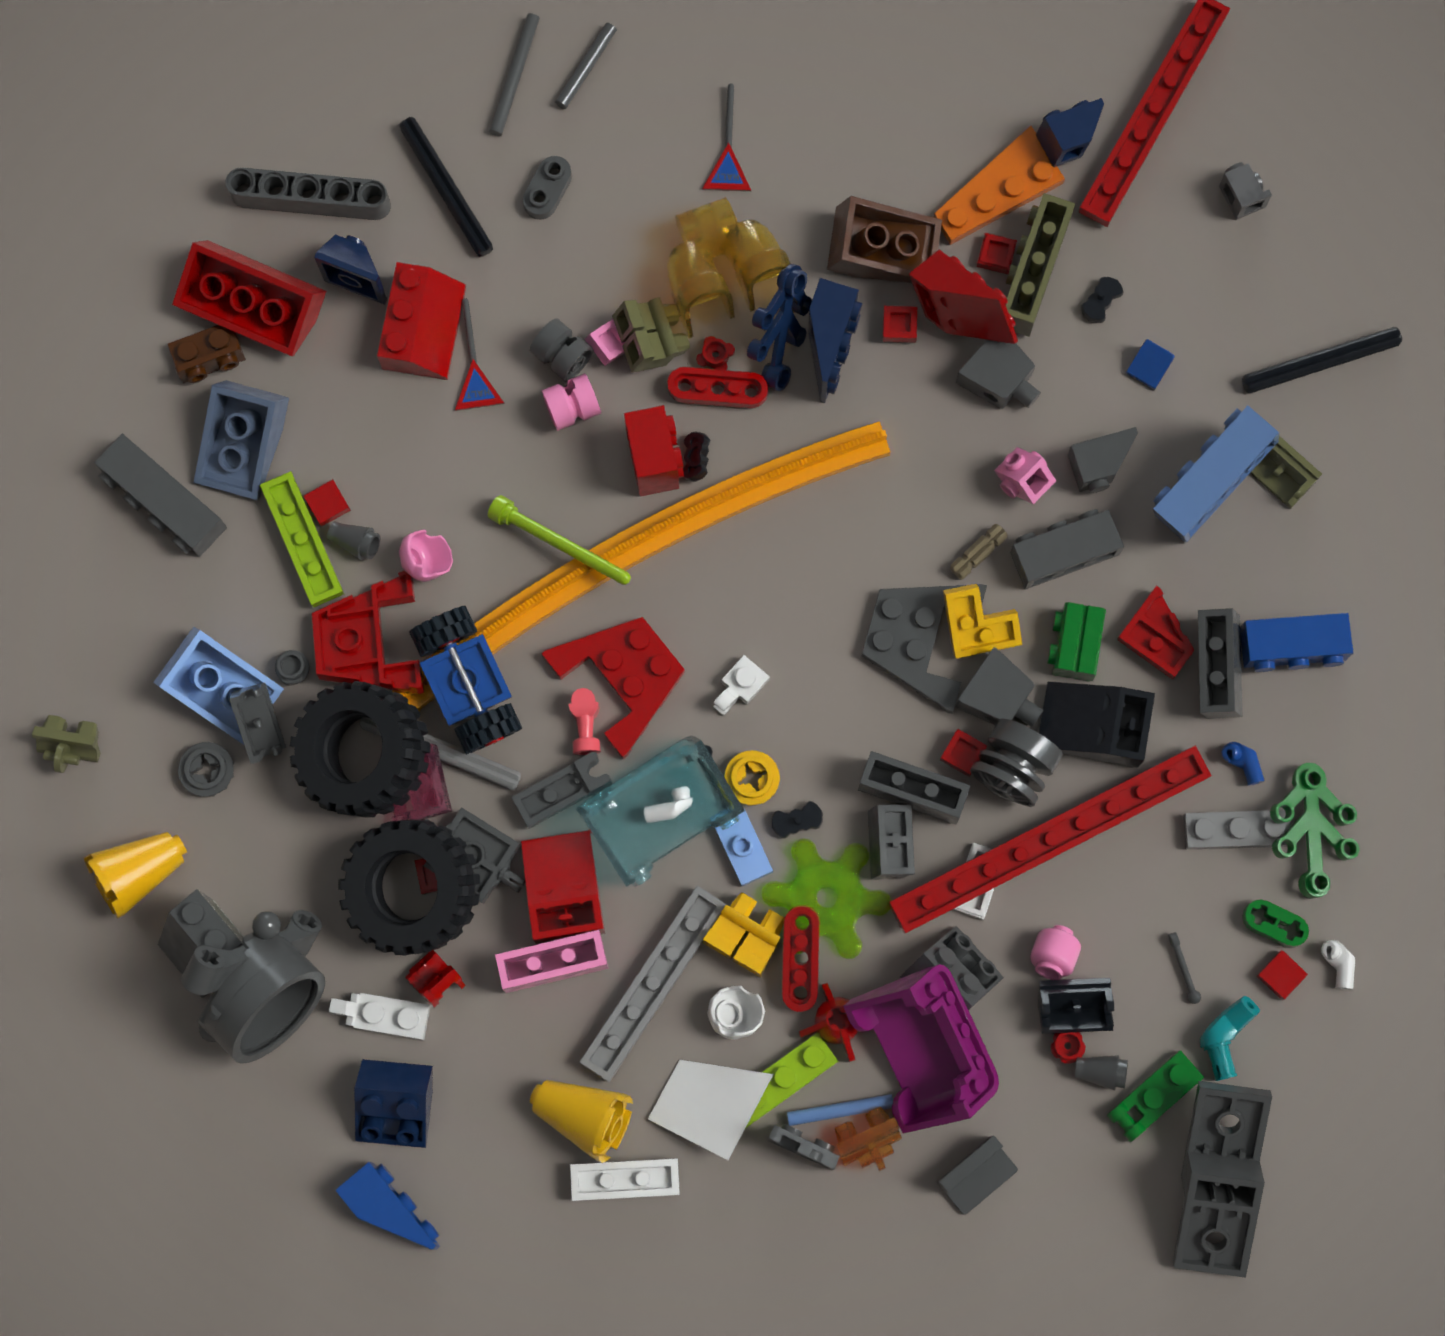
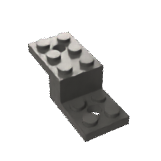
M1198 1081L1181 1172L1184 1203L1173 1256L1174 1268L1246 1278L1265 1183L1260 1165V1157L1272 1101L1271 1090ZM1226 1115H1234L1239 1118L1238 1123L1232 1127H1224L1219 1122ZM1212 1232H1220L1225 1235V1238L1219 1243L1206 1241L1207 1235Z

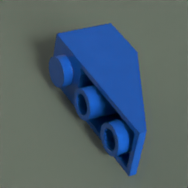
M368 1162L335 1190L358 1219L429 1249L437 1250L440 1247L435 1240L440 1236L427 1219L421 1223L413 1213L417 1206L404 1191L401 1194L397 1193L390 1184L395 1179L382 1163L376 1166L374 1163Z

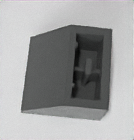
M957 926L923 953L900 976V978H903L931 966L944 965L951 972L968 1010L1004 978L995 965L976 948L971 939Z

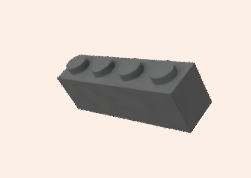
M123 433L94 462L101 471L98 477L112 490L117 486L126 493L122 498L136 511H139L141 507L150 514L147 520L160 532L163 533L165 529H168L175 535L172 542L184 553L188 554L192 550L200 557L227 529V526L220 517Z

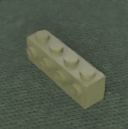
M1044 193L1039 207L1032 206L1027 220V225L1032 226L1029 236L1022 235L1016 254L1021 255L1019 265H1011L1006 284L1011 285L1008 296H1006L1008 300L1006 307L1016 323V326H1014L1016 333L1030 337L1076 203Z

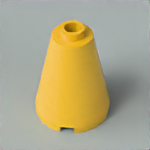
M168 832L91 853L83 857L89 873L94 872L95 885L101 896L118 919L130 911L184 863L182 855L187 853V850L178 835L172 837Z
M546 1080L542 1085L537 1084L530 1096V1104H533L532 1111L534 1114L594 1160L601 1163L611 1158L605 1155L610 1147L617 1150L631 1119L632 1111L627 1110L626 1106L627 1103L633 1104V1099L629 1095L620 1092Z

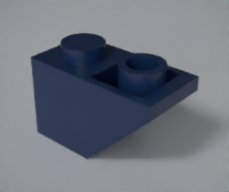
M1102 98L1092 102H1088V100L1081 101L1071 109L1062 112L1054 110L1043 118L1036 136L1053 167L1083 156L1092 140L1104 106Z

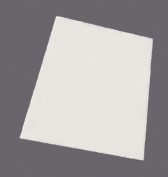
M679 1060L648 1120L729 1160L774 1074Z

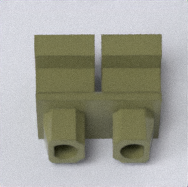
M660 297L654 298L647 303H637L636 300L623 301L612 315L621 343L625 342L623 349L632 373L667 366L674 357L683 355L690 348L687 335L684 333L673 334L670 327L675 326L679 321V312L676 304H662Z

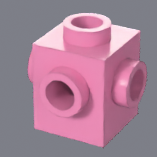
M1019 447L1008 454L1004 461L994 470L1002 481L1000 483L1001 489L1009 497L1014 499L1017 496L1031 504H1035L1056 482V479L1047 467L1045 459L1035 451L1030 453Z

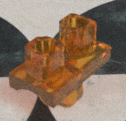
M877 1107L865 1115L870 1129L860 1134L857 1133L852 1121L835 1127L838 1141L836 1147L844 1166L858 1160L862 1168L875 1163L879 1172L886 1169L883 1158L894 1153L891 1144L901 1140L902 1137L895 1118L890 1119L882 1107Z

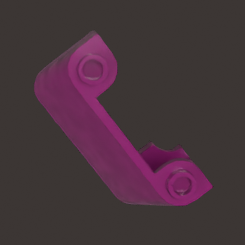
M938 964L852 998L843 1006L850 1024L856 1030L866 1032L874 1029L901 1087V1090L894 1097L892 1114L903 1134L970 1119L996 1094L999 1086L997 1071L957 984L946 966Z

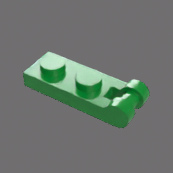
M1180 1050L1107 1114V1117L1113 1124L1117 1122L1125 1131L1123 1135L1131 1143L1197 1085L1198 1081H1201L1204 1076ZM1133 1106L1142 1115L1137 1122L1127 1113Z

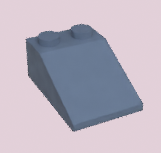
M228 380L213 384L193 483L258 500L262 491L260 484L265 483L283 431L289 397Z

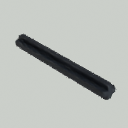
M408 117L406 120H403L399 124L401 132L477 256L483 257L493 250L491 241L414 117Z
M1392 327L1245 374L1242 378V383L1247 393L1257 392L1397 347L1402 342V335L1397 327Z

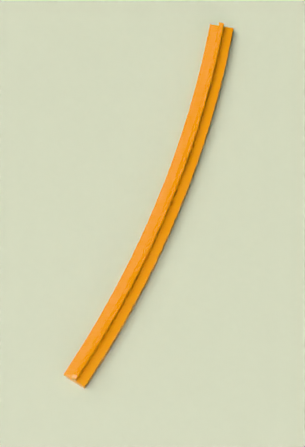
M879 421L773 459L698 492L627 528L589 551L626 571L657 553L750 508L837 473L890 456L891 451L886 440V431L882 429ZM574 558L474 623L477 632L461 640L457 645L483 634L492 655H494L534 626L611 578ZM444 649L440 650L439 652L433 653L427 659L444 652ZM423 670L424 693L416 694L392 690L406 697L408 704L415 706L418 711L435 699Z

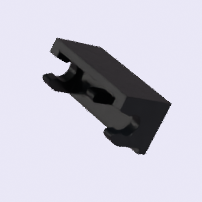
M1091 978L1039 981L1038 1009L1042 1034L1113 1031L1112 1011H1114L1111 979Z

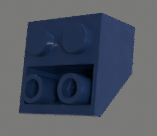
M362 1059L354 1087L355 1141L426 1148L433 1094V1066Z

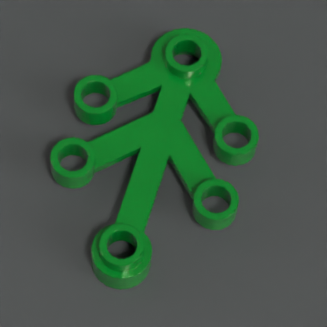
M1304 763L1296 768L1292 777L1293 789L1280 803L1274 804L1270 809L1271 819L1277 824H1283L1294 818V808L1304 798V813L1283 837L1277 838L1273 842L1272 851L1280 859L1293 856L1297 850V842L1306 833L1308 871L1300 876L1298 887L1302 895L1309 899L1325 896L1330 889V878L1323 872L1321 835L1335 849L1337 857L1341 860L1346 861L1356 858L1360 851L1356 840L1352 838L1345 839L1319 812L1320 801L1333 813L1334 821L1340 826L1352 824L1357 819L1355 807L1351 804H1342L1326 787L1327 778L1325 772L1315 763ZM1309 774L1314 780V785L1309 782ZM1280 807L1285 810V818H1282L1279 814ZM1343 809L1348 813L1347 820L1342 817ZM1282 842L1286 843L1288 847L1287 853L1281 849ZM1345 844L1350 847L1349 855L1344 851ZM1316 877L1320 882V889L1315 885Z

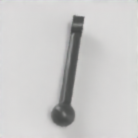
M1176 932L1168 934L1170 944L1174 948L1189 991L1187 995L1188 1001L1192 1004H1197L1201 1000V994L1195 990L1180 947L1178 935Z

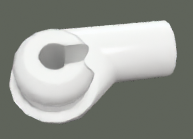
M687 786L674 788L671 791L673 801L645 806L644 817L646 822L654 823L671 820L691 807L693 797H690V788Z
M1337 940L1324 942L1321 947V954L1336 970L1335 988L1353 990L1355 957Z

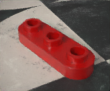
M679 367L671 372L667 381L670 396L680 403L752 409L761 406L768 396L766 380L763 376L754 372ZM682 383H688L691 386L688 391H681L678 387ZM714 386H721L724 388V391L721 394H715L712 392V388ZM753 388L757 391V394L749 397L745 394V391Z
M808 905L794 906L788 911L784 919L782 997L786 1006L796 1012L809 1010L814 1006L818 998L820 918L818 913ZM799 916H804L808 919L809 925L806 928H800L796 924V919ZM799 951L805 952L808 955V961L805 963L798 962L795 954ZM798 986L804 987L807 990V996L804 998L797 997L794 989Z

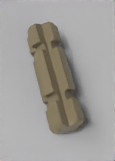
M994 524L986 531V536L982 535L963 553L962 558L958 557L951 564L950 570L960 580L964 579L971 573L972 567L976 568L994 551V546L998 547L1006 540L1007 533L1001 526Z

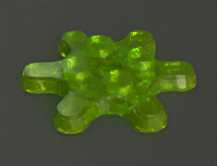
M805 838L797 840L791 850L792 857L798 866L796 877L787 883L778 881L767 883L762 889L764 903L771 907H785L788 910L797 905L812 907L820 918V936L830 938L836 945L837 952L843 958L852 959L857 957L862 950L861 939L856 933L857 920L866 914L883 916L891 909L888 904L891 901V897L888 893L882 890H869L860 882V871L869 860L867 848L860 843H852L845 848L840 858L828 861L819 855L813 841ZM825 888L833 890L837 896L836 903L827 908L822 907L817 901L818 892ZM799 916L796 919V924L800 928H806L809 925V921L806 917ZM799 951V952H797L796 954H802V953H804V952H803V951Z

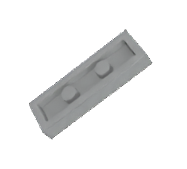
M1279 810L1280 816L1285 818V810ZM1270 811L1185 813L1183 815L1186 850L1272 847L1273 842L1277 838L1283 837L1291 828V821L1283 824L1275 823L1271 819ZM1282 842L1281 847H1287L1286 843Z

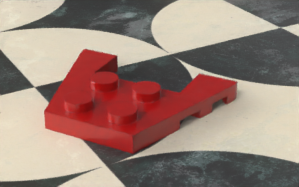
M403 570L398 573L399 577L386 583L383 581L371 585V590L355 597L352 595L347 596L312 613L316 674L319 680L338 683L348 682L351 684L354 681H359L395 691L416 694L424 693L422 668L419 659L385 665L380 608L415 602L413 577Z
M643 617L559 645L541 653L542 657L561 680L590 659L627 705L631 713L604 733V736L622 759H625L632 751L634 744L642 736L658 709L662 707L685 673V669Z

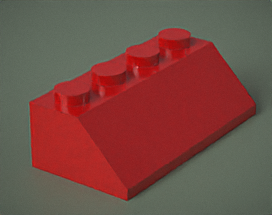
M209 240L192 242L172 305L289 356H294L315 325L327 291Z

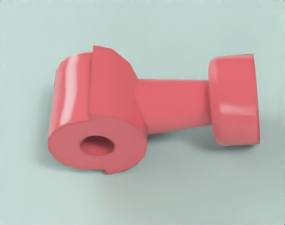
M580 688L572 694L571 704H568L571 715L577 722L579 736L572 743L573 754L587 755L591 752L599 754L601 752L600 740L593 737V721L599 714V702H596L591 690Z

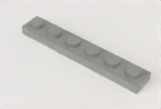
M698 885L696 886L580 1060L582 1065L610 1083L702 944L703 938L720 916L726 905Z

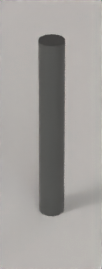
M610 23L604 25L556 99L555 103L563 109L568 107L616 33L617 29L614 25Z

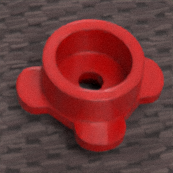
M708 336L704 339L702 353L697 355L696 361L701 367L708 366L713 369L727 370V362L729 357L734 355L735 348L731 343H726L714 336ZM714 352H717V353L719 354V356H718V357H713L712 354H713Z

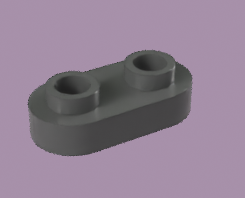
M550 156L539 165L523 196L525 211L532 218L546 219L555 212L572 180L571 167L567 160L559 156ZM552 168L560 169V172L556 175L549 173ZM541 195L545 197V200L537 203L534 201V198Z

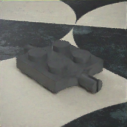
M461 807L453 821L445 827L452 830L451 835L454 838L460 837L466 843L465 852L473 854L477 864L472 865L474 874H480L481 884L475 885V893L480 894L479 902L484 904L492 890L501 882L519 893L522 888L511 880L513 879L524 886L525 879H522L509 869L511 861L521 847V844ZM426 861L424 867L434 873L432 867Z

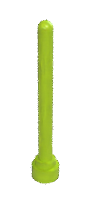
M499 495L491 503L487 514L488 519L499 525L513 524L622 585L630 582L631 576L627 571L518 512V508L514 506L512 500Z

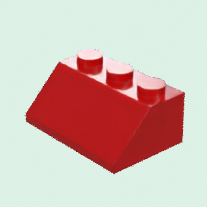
M396 263L377 358L383 370L448 380L466 284L430 267Z

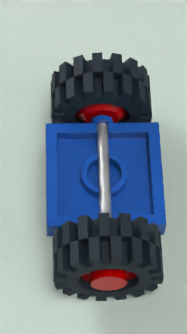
M460 606L422 622L411 629L409 633L420 657L428 656L444 649V652L420 662V666L448 726L454 725L473 715L475 716L474 719L454 729L467 755L503 740L505 737L521 730L522 726L511 703L490 711L487 710L512 698V695L483 634L457 645L461 640L477 632L467 607Z

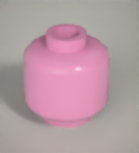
M1055 925L1053 928H1045L1038 933L1031 951L1030 960L1035 967V971L1040 976L1050 980H1060L1062 977H1067L1073 973L1081 951V944L1073 936L1074 933L1071 929Z

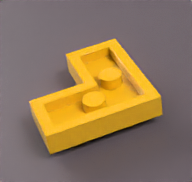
M977 584L943 590L952 651L956 659L991 652L993 647L1000 650L1022 645L1019 618L1015 609L983 615L980 590Z

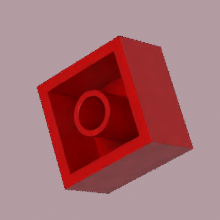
M664 405L624 413L626 434L639 496L679 489V478L684 477V466L680 447L673 448V446L677 445V433L673 415L666 416Z

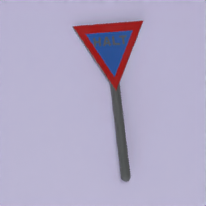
M732 83L728 84L725 149L702 190L751 191L732 150L734 84Z
M464 298L462 306L471 365L455 411L505 404L477 365L469 301L467 298Z

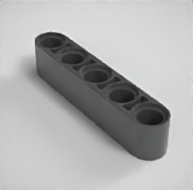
M236 168L229 172L225 180L232 200L237 206L242 208L380 220L386 217L391 209V202L384 184L372 179ZM242 184L250 185L244 192L236 191ZM275 187L283 188V190L277 195L269 194V192ZM307 190L316 191L310 198L301 197ZM340 193L349 194L343 201L334 200ZM373 196L382 197L376 204L367 203V200Z

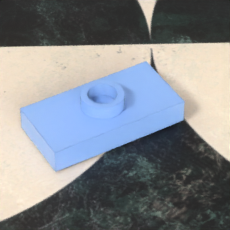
M744 808L713 822V826L741 887L773 873L769 860Z

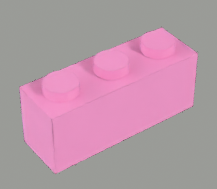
M599 930L495 955L502 989L505 993L609 969Z

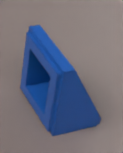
M1146 339L1126 373L1155 390L1172 364L1175 355L1151 340Z

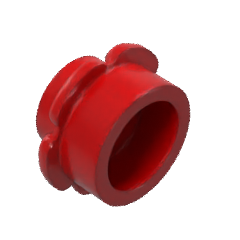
M1079 1032L1055 1033L1053 1035L1054 1041L1050 1045L1051 1053L1055 1058H1060L1062 1063H1074L1077 1057L1084 1055L1086 1046ZM1065 1043H1070L1071 1048L1066 1049L1064 1046Z

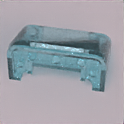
M693 735L678 741L576 808L580 818L626 887L631 884L634 887L641 885L652 876L649 871L654 867L653 863L709 827L716 828L720 826L722 830L731 827L740 820L738 815L745 811L703 742ZM683 786L690 788V797H693L691 807L674 819L654 823L646 822L644 817L645 806L673 801L672 789Z

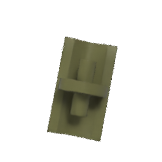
M48 715L42 727H34L32 737L36 739V750L39 753H44V760L54 761L53 767L55 772L64 773L68 764L78 766L80 760L98 763L101 753L97 743L99 731L96 723L88 721L79 722L76 733L66 731L68 725L65 719L59 716Z

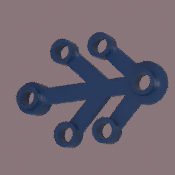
M790 264L781 270L777 278L778 291L766 309L759 307L754 312L752 325L767 331L761 340L753 339L747 349L748 358L762 362L774 341L771 362L764 366L761 376L764 377L769 388L777 391L784 390L791 378V368L782 364L786 342L800 347L804 343L807 334L806 329L800 326L794 313L805 316L809 312L812 302L811 297L807 296L804 292L807 284V274L796 264ZM779 308H780V311L778 312L777 316H776L775 319H774L775 314L777 313V311H778Z

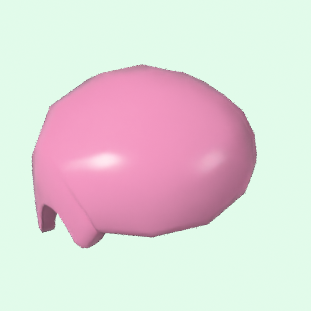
M426 530L415 531L404 537L399 549V557L404 571L414 579L422 582L431 581L450 572L453 564L452 551L445 538L441 535L428 536Z

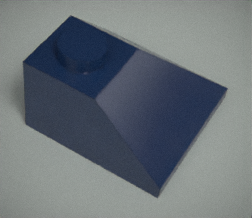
M335 234L316 252L314 258L325 282L385 305L387 297L363 241L350 235L344 238Z

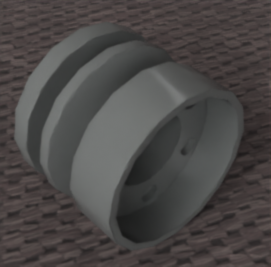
M1001 718L988 737L989 744L998 753L985 749L981 750L978 756L982 762H974L970 772L979 782L996 795L1023 806L1033 807L1038 800L1035 792H1042L1045 788L1044 782L1035 773L1045 776L1052 775L1063 756L1062 751L1038 732L1018 722Z

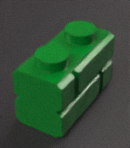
M1065 602L1062 611L1055 612L1052 631L1058 632L1057 643L1050 644L1047 664L1053 665L1052 674L1054 676L1089 682L1094 680L1097 672L1106 609Z

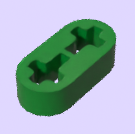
M1255 900L1243 910L1242 919L1246 928L1283 947H1297L1308 938L1309 927L1303 918L1269 901ZM1260 907L1265 910L1264 916L1273 920V923L1262 921L1257 925L1254 923L1255 916L1251 914V910L1257 911ZM1295 923L1297 925L1296 931L1300 933V937L1295 936L1291 940L1287 939L1288 932L1279 928L1278 924L1288 927Z

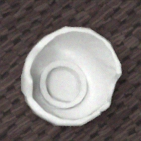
M742 986L720 989L710 999L707 1011L708 1019L714 1031L731 1040L746 1038L752 1035L762 1025L765 1015L764 1005L759 994L751 993Z

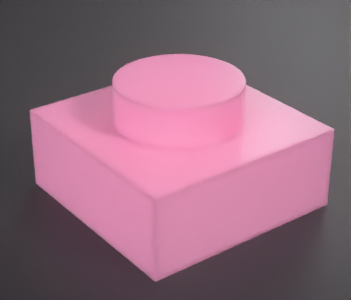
M613 319L585 338V341L593 348L594 353L604 366L625 353L623 349L625 342L621 343Z

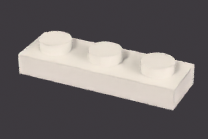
M678 1158L570 1164L572 1201L680 1195Z

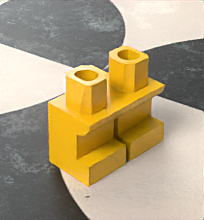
M741 892L730 906L725 905L720 916L703 938V944L731 959L745 934H748L734 955L733 962L761 977L780 942L781 937L779 934L781 933L785 918L769 909L761 924H758L749 918L757 901Z

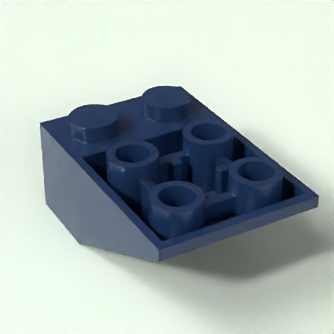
M820 278L809 308L808 335L820 402L825 403L828 393L835 394L840 380L841 366L845 364L849 354L851 333H856L860 321L862 303L857 302L858 289Z

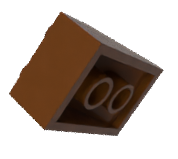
M850 196L836 206L827 270L857 278L912 283L909 273L938 251L942 220Z

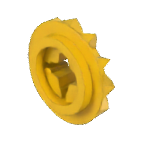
M750 750L741 752L731 759L726 767L724 779L726 789L735 801L752 806L764 804L775 795L780 782V774L776 763L770 756L760 751ZM746 765L754 774L766 772V774L758 779L759 791L757 792L750 783L739 785L746 778Z

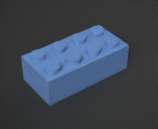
M1248 405L1242 412L1237 408L1224 422L1225 431L1219 437L1213 434L1201 447L1202 456L1195 463L1190 460L1182 467L1177 474L1179 477L1178 482L1173 488L1170 489L1166 486L1153 500L1155 502V507L1153 508L1155 517L1185 543L1189 541L1279 442V432Z

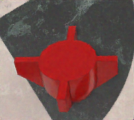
M825 983L821 987L826 1001L817 1009L814 1020L815 1025L798 1033L800 1038L818 1032L827 1043L842 1044L850 1063L856 1060L850 1040L858 1033V1030L850 1024L843 1007L850 1000L843 997H833L828 983Z

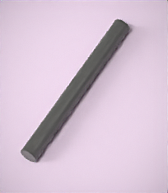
M527 14L489 130L492 135L502 136L540 19L535 14Z

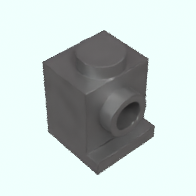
M1239 162L1227 168L1219 184L1236 220L1266 208L1272 196L1270 190L1263 192L1262 179L1257 172L1253 173L1249 163L1244 165L1242 162Z

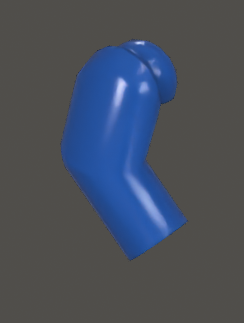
M1229 742L1224 745L1221 751L1223 759L1243 769L1248 786L1265 781L1257 753L1253 749L1238 742Z

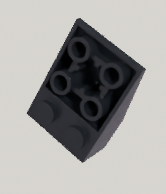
M1048 681L1039 734L1054 743L1062 751V754L1139 768L1145 759L1155 693L1117 686Z

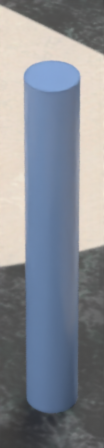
M892 1094L790 1111L787 1112L789 1126L891 1109L893 1098Z

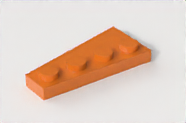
M1029 126L934 213V218L942 220L941 231L949 244L952 245L1042 196L1044 193L1057 188L1064 183L1065 178L1057 166H1052L1036 136V132L1032 126Z

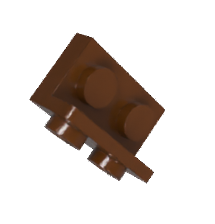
M220 325L168 343L176 366L175 370L183 384L186 382H200L207 378V374L218 370H232L239 365V362L246 360L236 332Z

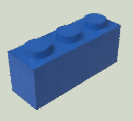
M1348 613L1246 620L1240 627L1244 668L1254 667L1255 672L1273 671L1275 666L1288 665L1291 670L1305 669L1310 667L1309 663L1323 662V667H1336L1343 665L1344 661L1354 653Z

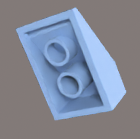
M194 626L153 682L243 745L244 742L229 700L231 693L265 682L272 704H274L284 690L277 683Z

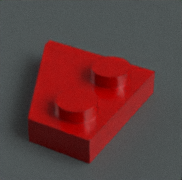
M1156 586L1117 640L1173 680L1195 650L1188 637L1181 631L1180 623L1175 613L1170 611L1163 598L1164 593L1161 588Z

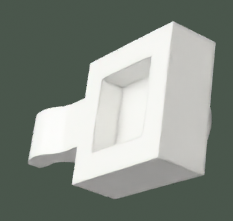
M743 655L721 680V683L727 689L714 701L715 705L713 708L724 716L738 699L747 705L769 681L770 676Z

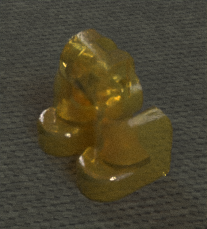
M726 197L675 215L676 225L684 242L677 245L669 253L667 272L672 299L677 306L679 317L688 339L693 337L689 313L690 307L720 297L729 318H735L732 295L725 279L718 273L713 261L714 257L725 255L730 261L750 312L755 310L754 284L778 276L782 269L791 264L786 252L781 250L775 237L765 225L756 220L737 222L734 211Z

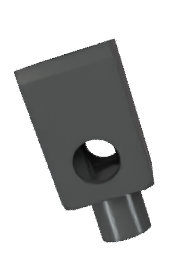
M986 340L960 369L956 379V383L959 386L1001 409L1013 397L1029 408L1041 394L1039 390L1027 382L1033 375L1035 365L1016 343Z
M993 647L955 705L959 710L993 725H996L1001 718L1013 720L1016 716L1033 727L1044 711L1027 699L1035 686L1033 681L995 647Z

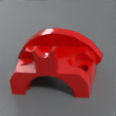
M434 950L425 955L409 970L410 973L405 976L412 987L433 1008L439 1005V1000L443 997L442 993L453 983L458 984L461 989L466 986L456 970L451 965L448 966Z

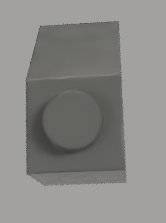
M1136 427L1071 445L1067 456L1079 492L1090 490V493H1097L1110 487L1109 484L1113 482L1138 434Z

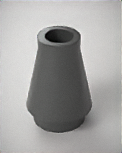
M336 521L330 525L327 533L329 541L336 543L360 560L364 558L372 559L376 555L381 541L380 534L375 533L373 528L341 524Z
M1119 1055L1089 1058L1077 1057L1075 1078L1083 1079L1114 1091L1116 1087L1125 1088L1128 1060L1119 1059Z

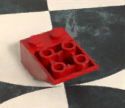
M939 249L909 273L925 317L945 333L1011 344L1018 342L1014 330L1016 323L1008 313L1006 307L1008 300L1000 289L989 287L977 272L971 273L965 269L962 262L956 256L949 257Z
M590 830L521 841L528 908L535 944L546 943L595 930L605 934Z

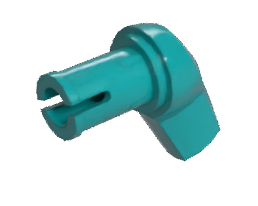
M1247 996L1241 997L1225 1009L1209 1024L1200 1037V1048L1208 1052L1215 1081L1237 1076L1229 1045L1231 1040H1234L1235 1036L1260 1012L1258 1006Z

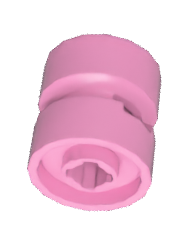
M586 373L569 379L565 387L556 384L541 390L546 407L557 431L574 425L578 417L582 420H587L601 414L597 398Z

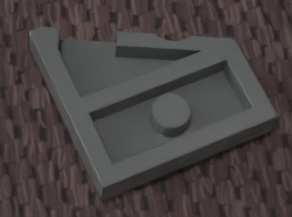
M784 1123L781 1128L774 1125L768 1139L769 1142L826 1168L835 1169L840 1157L833 1153L835 1146L817 1138L814 1143L801 1138L802 1131Z

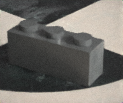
M1097 509L1080 515L1079 520L1067 524L1066 521H1060L1047 528L1048 532L1036 536L1034 532L1018 537L1015 540L1016 543L1012 546L1010 554L1026 590L1119 556L1124 545L1109 509L1100 513Z
M1233 608L1198 610L1200 713L1208 719L1243 717L1240 615Z
M871 751L858 791L898 805H911L915 811L956 825L971 785Z

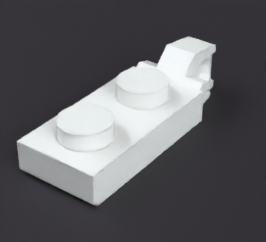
M351 993L350 1001L331 998L329 1013L347 1016L345 1025L354 1026L353 1028L424 1040L431 1006L429 1004L365 993Z

